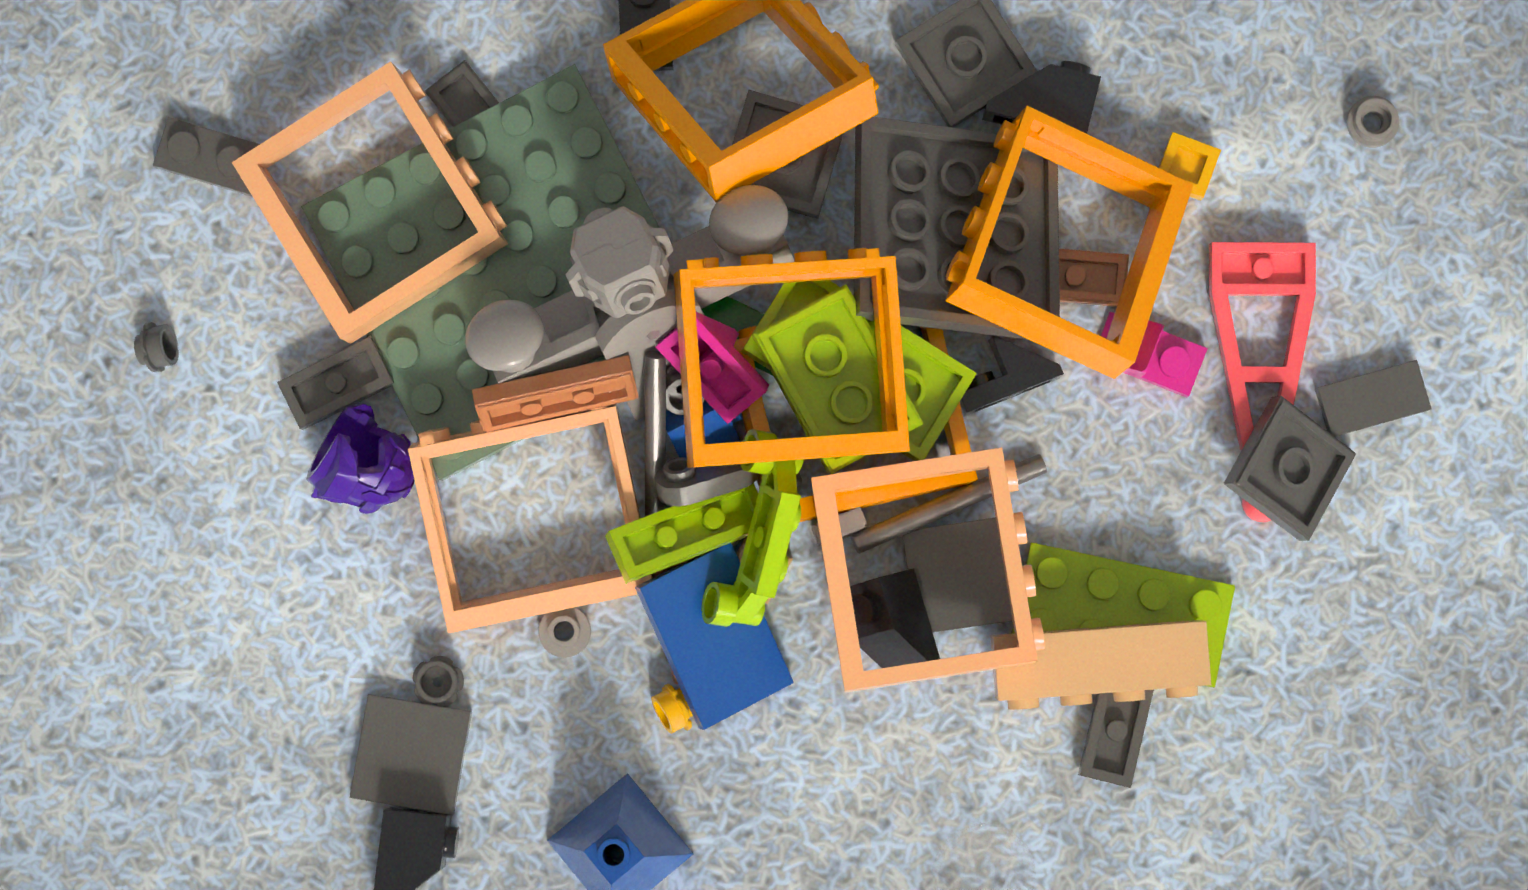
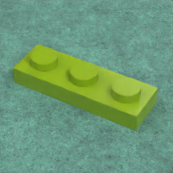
M753 483L743 489L691 505L672 506L609 530L605 537L625 584L747 537L758 497L755 484Z

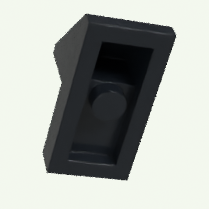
M992 335L988 342L1002 376L995 379L992 371L975 376L960 400L962 414L964 417L1055 381L1064 374L1060 364Z

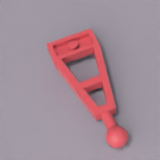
M1211 242L1209 244V299L1240 450L1243 449L1254 429L1245 383H1280L1277 396L1284 397L1294 405L1316 296V243ZM1228 296H1296L1283 367L1241 365ZM1242 498V508L1250 519L1257 522L1271 521V519Z

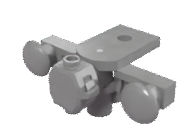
M744 185L733 189L718 200L711 211L708 227L674 243L670 242L664 228H653L647 224L644 217L625 206H621L613 211L609 208L594 210L587 215L584 224L573 231L570 260L573 266L565 274L572 291L536 308L525 302L513 299L499 300L485 306L475 314L468 325L465 335L467 352L476 364L485 369L493 370L498 383L581 366L604 355L606 360L629 355L639 398L626 402L635 420L638 421L645 417V353L658 351L655 348L657 343L677 327L674 273L679 269H687V260L710 257L719 258V267L741 266V256L773 254V264L794 262L789 245L783 235L788 223L787 206L781 196L770 188L760 185ZM750 285L694 289L696 312L703 314L701 308ZM666 359V372H667V370H668L670 367H673V366H672V364ZM682 384L677 386V391L682 390Z

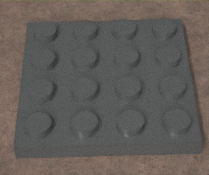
M872 117L855 126L854 249L879 248L880 257L896 256L901 324L1026 339L945 301L952 282L945 279L947 270L955 254L958 251L963 252L968 237L962 235L963 226L973 207L980 206L984 193L978 191L980 179L989 163L996 162L1000 151L993 146L997 135L995 133ZM1022 148L976 278L1060 317L1058 164ZM871 277L854 278L856 316H862L866 320L874 321Z

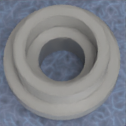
M1367 96L1358 100L1349 110L1346 122L1350 136L1358 144L1369 148L1381 147L1396 135L1399 128V115L1394 105L1387 99L1380 96ZM1366 114H1375L1380 118L1381 127L1378 131H1370L1365 127L1363 120Z
M575 607L546 613L539 624L541 644L549 653L557 657L566 658L579 654L586 648L591 637V626L588 618ZM562 621H568L574 627L573 637L566 642L558 640L555 636V628Z

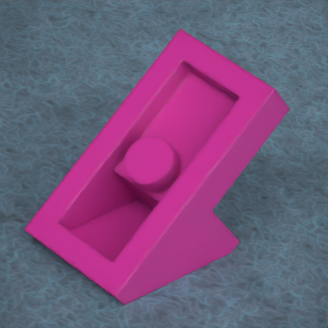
M696 312L702 397L728 424L765 394L769 384L734 348L739 335L734 328ZM676 327L657 343L655 348L681 374L678 329Z
M1109 312L1100 336L1107 338L1115 313ZM1148 321L1136 361L1123 373L1186 398L1189 397L1208 348L1163 331V324Z

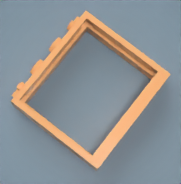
M391 61L232 162L340 339L350 344L508 244L500 232L507 227L501 213L492 200L483 204L473 188L481 183L475 171L464 156L456 161L446 144L453 140V137L437 112L429 117L419 102L420 99L427 96L422 86L417 82L410 69L402 74ZM390 90L473 222L478 233L354 310L267 168Z
M617 404L490 432H483L480 420L470 423V432L450 435L449 427H444L418 434L420 442L412 443L408 448L448 633L637 595L635 587L653 578L652 574L625 584L620 570L617 569L462 601L431 459L433 457L604 422L625 524L633 522L641 517Z
M1002 447L811 477L845 693L1018 666L1038 661L1036 651L1045 649L1043 628L1040 617L1031 619L1027 599L1028 597L1036 596L1034 574L1031 565L1022 566L1019 551L1020 544H1027L1026 526L1023 513H1013L1010 492L1018 491L1017 472L1013 459L1004 461ZM988 469L1017 647L863 671L835 493Z

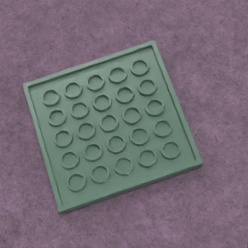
M575 64L448 129L453 140L446 144L456 161L464 156L475 171L481 183L473 188L483 204L492 200L501 213L507 227L500 232L508 244L366 334L367 337H372L394 382L392 387L417 436L421 432L449 427L450 435L471 431L470 423L479 420L474 405L472 389L499 383L493 370L485 369L476 364L467 352L465 335L470 321L478 311L495 301L506 299L519 300L536 308L572 291L565 274L573 266L570 260L573 231L584 224L587 215L600 208H609L613 211L621 206H625L644 217L647 224L653 228H660ZM423 143L301 206L354 310L478 233ZM602 355V356H600V357H598V358H596V359H593V360H591V361H589V362H587V363H585V364H590V363H594V362H599V361H603V360H606V359H605L604 355ZM523 439L431 458L433 468L439 480L443 481Z

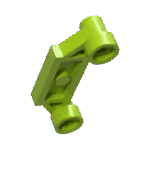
M751 429L745 435L743 442L777 439V437L771 432ZM804 459L741 464L744 471L762 474V481L735 583L730 585L711 582L704 592L701 611L702 618L706 624L728 627L732 623L758 626L761 623L765 612V602L768 598H775L778 584L784 580L787 573L788 557L786 553L792 532L797 529L801 519V495L797 493L796 474L801 470Z

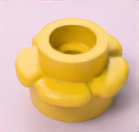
M665 684L662 687V692L651 697L657 716L664 728L671 734L683 727L686 731L690 730L692 722L689 718L693 715L681 689L675 690L672 685Z

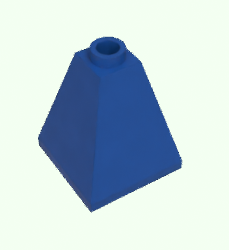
M628 773L547 840L587 890H652L694 854ZM610 844L619 845L624 851L623 861L618 863L611 860L606 854V846Z

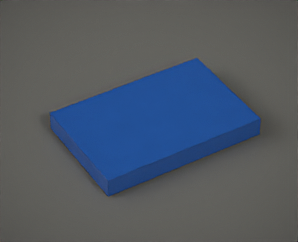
M732 543L691 558L635 587L698 728L702 730L794 683L764 616L758 626L732 623L728 627L706 624L702 618V599L707 586L711 582L733 585L737 579L740 561Z

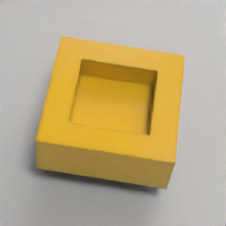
M1172 132L1158 168L1192 183L1193 188L1190 197L1201 201L1205 196L1221 149Z

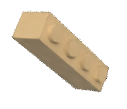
M1203 620L1043 631L1045 649L1036 651L1038 661L1030 664L993 669L995 698L998 701L1007 700L1008 709L1010 710L1040 707L1039 698L1060 696L1062 706L1091 704L1092 694L1113 693L1114 702L1145 700V690L1166 689V698L1198 696V686L1211 685L1207 623ZM1015 633L990 635L991 651L1017 647Z

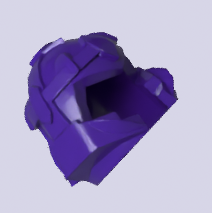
M366 404L347 406L325 436L308 470L306 480L313 485L311 497L333 503L354 505L359 508L360 513L365 514L374 513L383 505L396 502L402 497L405 499L415 482L408 448L411 445L409 439L405 434L398 435L396 432L392 433L377 427L378 424L375 422V415L371 406Z

